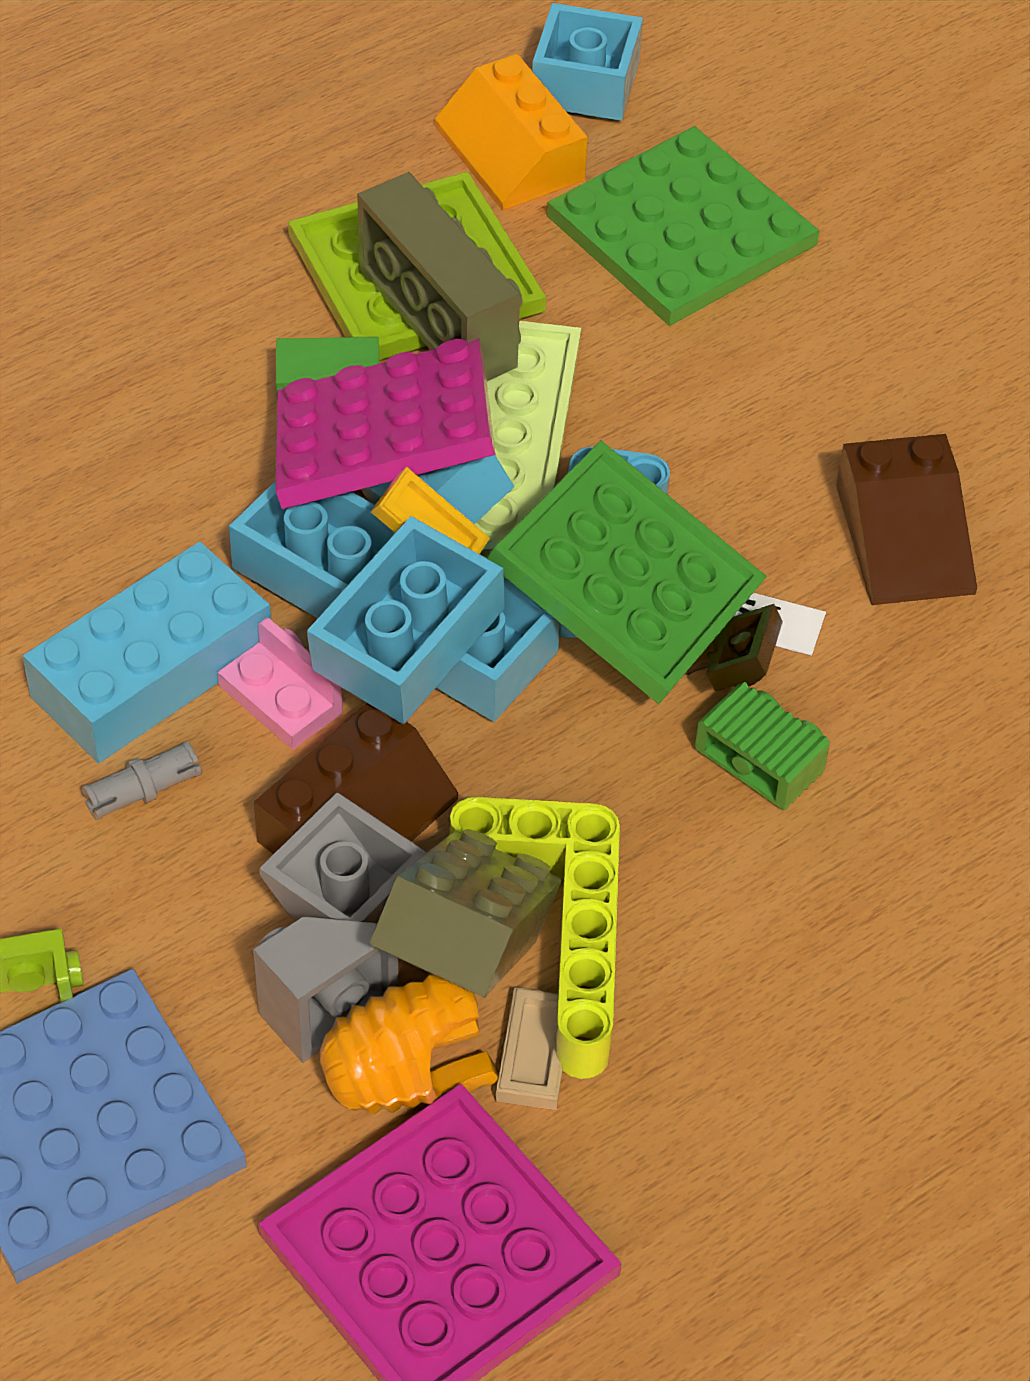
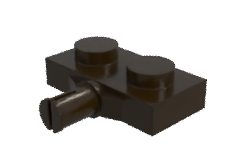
M775 604L734 616L685 674L690 675L693 672L708 668L706 674L715 691L731 686L736 687L744 682L748 686H752L760 681L767 674L783 623Z

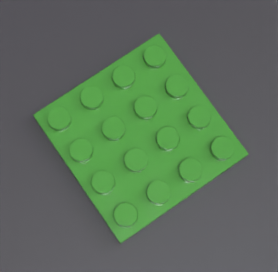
M696 126L547 202V217L669 326L816 246L820 231Z
M602 440L494 547L487 557L488 560L503 567L505 578L658 704L662 702L767 577Z

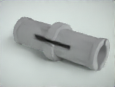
M185 741L180 746L145 761L140 760L138 757L130 760L126 764V769L92 784L83 785L81 790L85 798L89 797L85 803L95 820H99L103 816L143 799L145 804L156 800L157 792L189 778L200 776L202 773L199 764H193L198 761V758L192 746Z

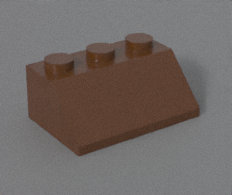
M366 703L254 801L257 842L274 854L336 793H339L412 842L458 800V792L414 726L408 722L402 724L369 703Z

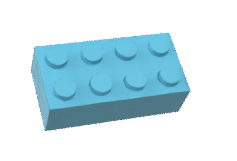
M199 541L22 655L30 697L99 764L218 684L217 672L259 642L258 623L266 617L271 619L270 604Z

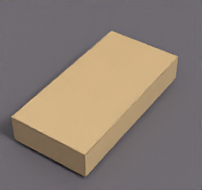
M514 987L496 1090V1102L557 1110L563 1067L560 1065L555 1049L558 993Z

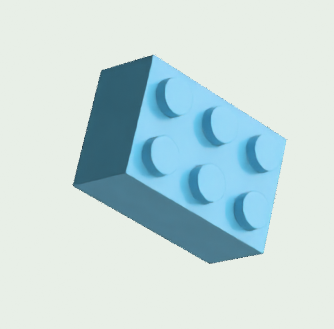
M411 516L307 630L312 670L400 723L405 724L505 609L503 567Z

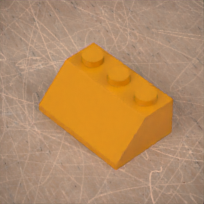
M518 54L476 67L434 118V126L502 211L585 181L587 135Z

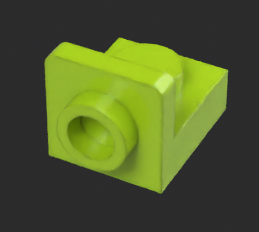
M62 929L0 939V993L9 991L31 992L44 985L57 983L61 1002H64L68 999H73L72 988L84 986L78 950L66 952Z

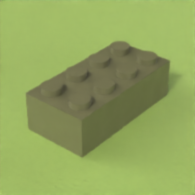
M410 172L357 193L359 268L430 350H434L449 340L463 339L468 344L479 338L484 355L487 381L517 368L518 344L521 342L519 315L520 307L523 303L520 289L512 279H507L497 269L488 252L484 248H478L466 235L460 221L455 217L451 218L438 204L434 193L429 188H424Z
M465 829L463 833L454 831L397 875L369 944L485 998L536 943L562 879L550 874L551 867L538 858L526 854H518L517 858L495 849L496 841L483 833Z

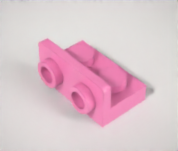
M266 617L258 623L259 642L217 672L218 685L287 746L294 750L343 713L342 687L312 670L310 652L304 648L301 640L293 631L287 628H280L270 618Z

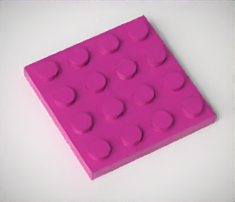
M479 338L468 344L463 339L449 340L442 343L437 349L418 354L412 352L399 353L390 357L384 363L368 367L361 365L348 366L341 369L336 375L318 380L311 378L298 379L288 384L285 388L278 390L276 493L282 509L391 482L405 467H408L418 475L496 455L485 361Z
M462 1084L453 1088L258 1223L259 1234L378 1381H478L619 1276L621 1271V1262Z

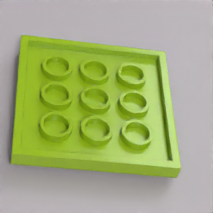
M469 172L421 184L424 188L427 187L434 193L438 204L451 218L455 217L460 221L466 235L476 246L484 248L488 252L497 269L507 279L510 278L517 284L523 300L519 319L545 312V294ZM358 202L288 221L289 237L345 337H379V360L427 346L359 268Z

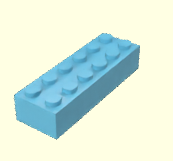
M275 481L229 525L232 568L309 614L319 618L391 539L395 532L371 513L375 506L374 504L353 492L282 509L276 493ZM505 578V609L436 687L493 722L498 719L557 654L559 648L560 622Z

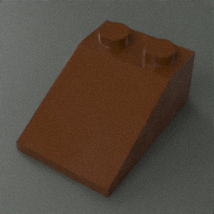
M937 434L843 444L836 488L871 605L976 595L977 582L960 476L947 435Z

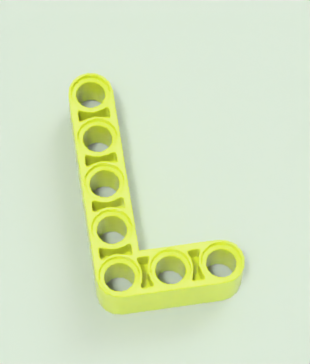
M472 797L458 802L450 814V834L454 831L463 833L465 829L483 833L496 841L495 849L517 858L518 854H526L538 858L551 867L550 874L564 879L555 1049L560 1065L563 1067L562 1071L569 1076L586 1079L601 1074L608 1066L610 1059L614 1018L620 836L618 817L606 806L593 803ZM587 986L592 987L593 989H584L579 987ZM576 1037H587L592 1040L582 1041L576 1039Z

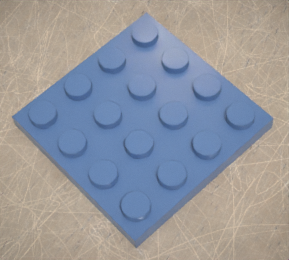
M134 969L74 996L73 999L61 1002L0 1031V1253L17 1284L247 1167L246 1156Z

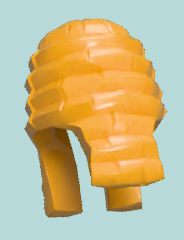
M431 974L423 982H410L403 987H388L383 996H370L365 1006L352 1005L348 1017H336L332 1029L324 1036L320 1049V1064L332 1095L341 1105L354 1111L363 1109L370 1114H376L385 1109L394 1113L402 1105L410 1108L416 1107L421 1102L430 1105L459 1084H462L468 1092H473L481 1086L494 1084L499 1077L487 1051L449 1063L430 1072L432 1049L471 1039L480 1034L477 1020L479 1017L478 1003L475 994L437 975Z

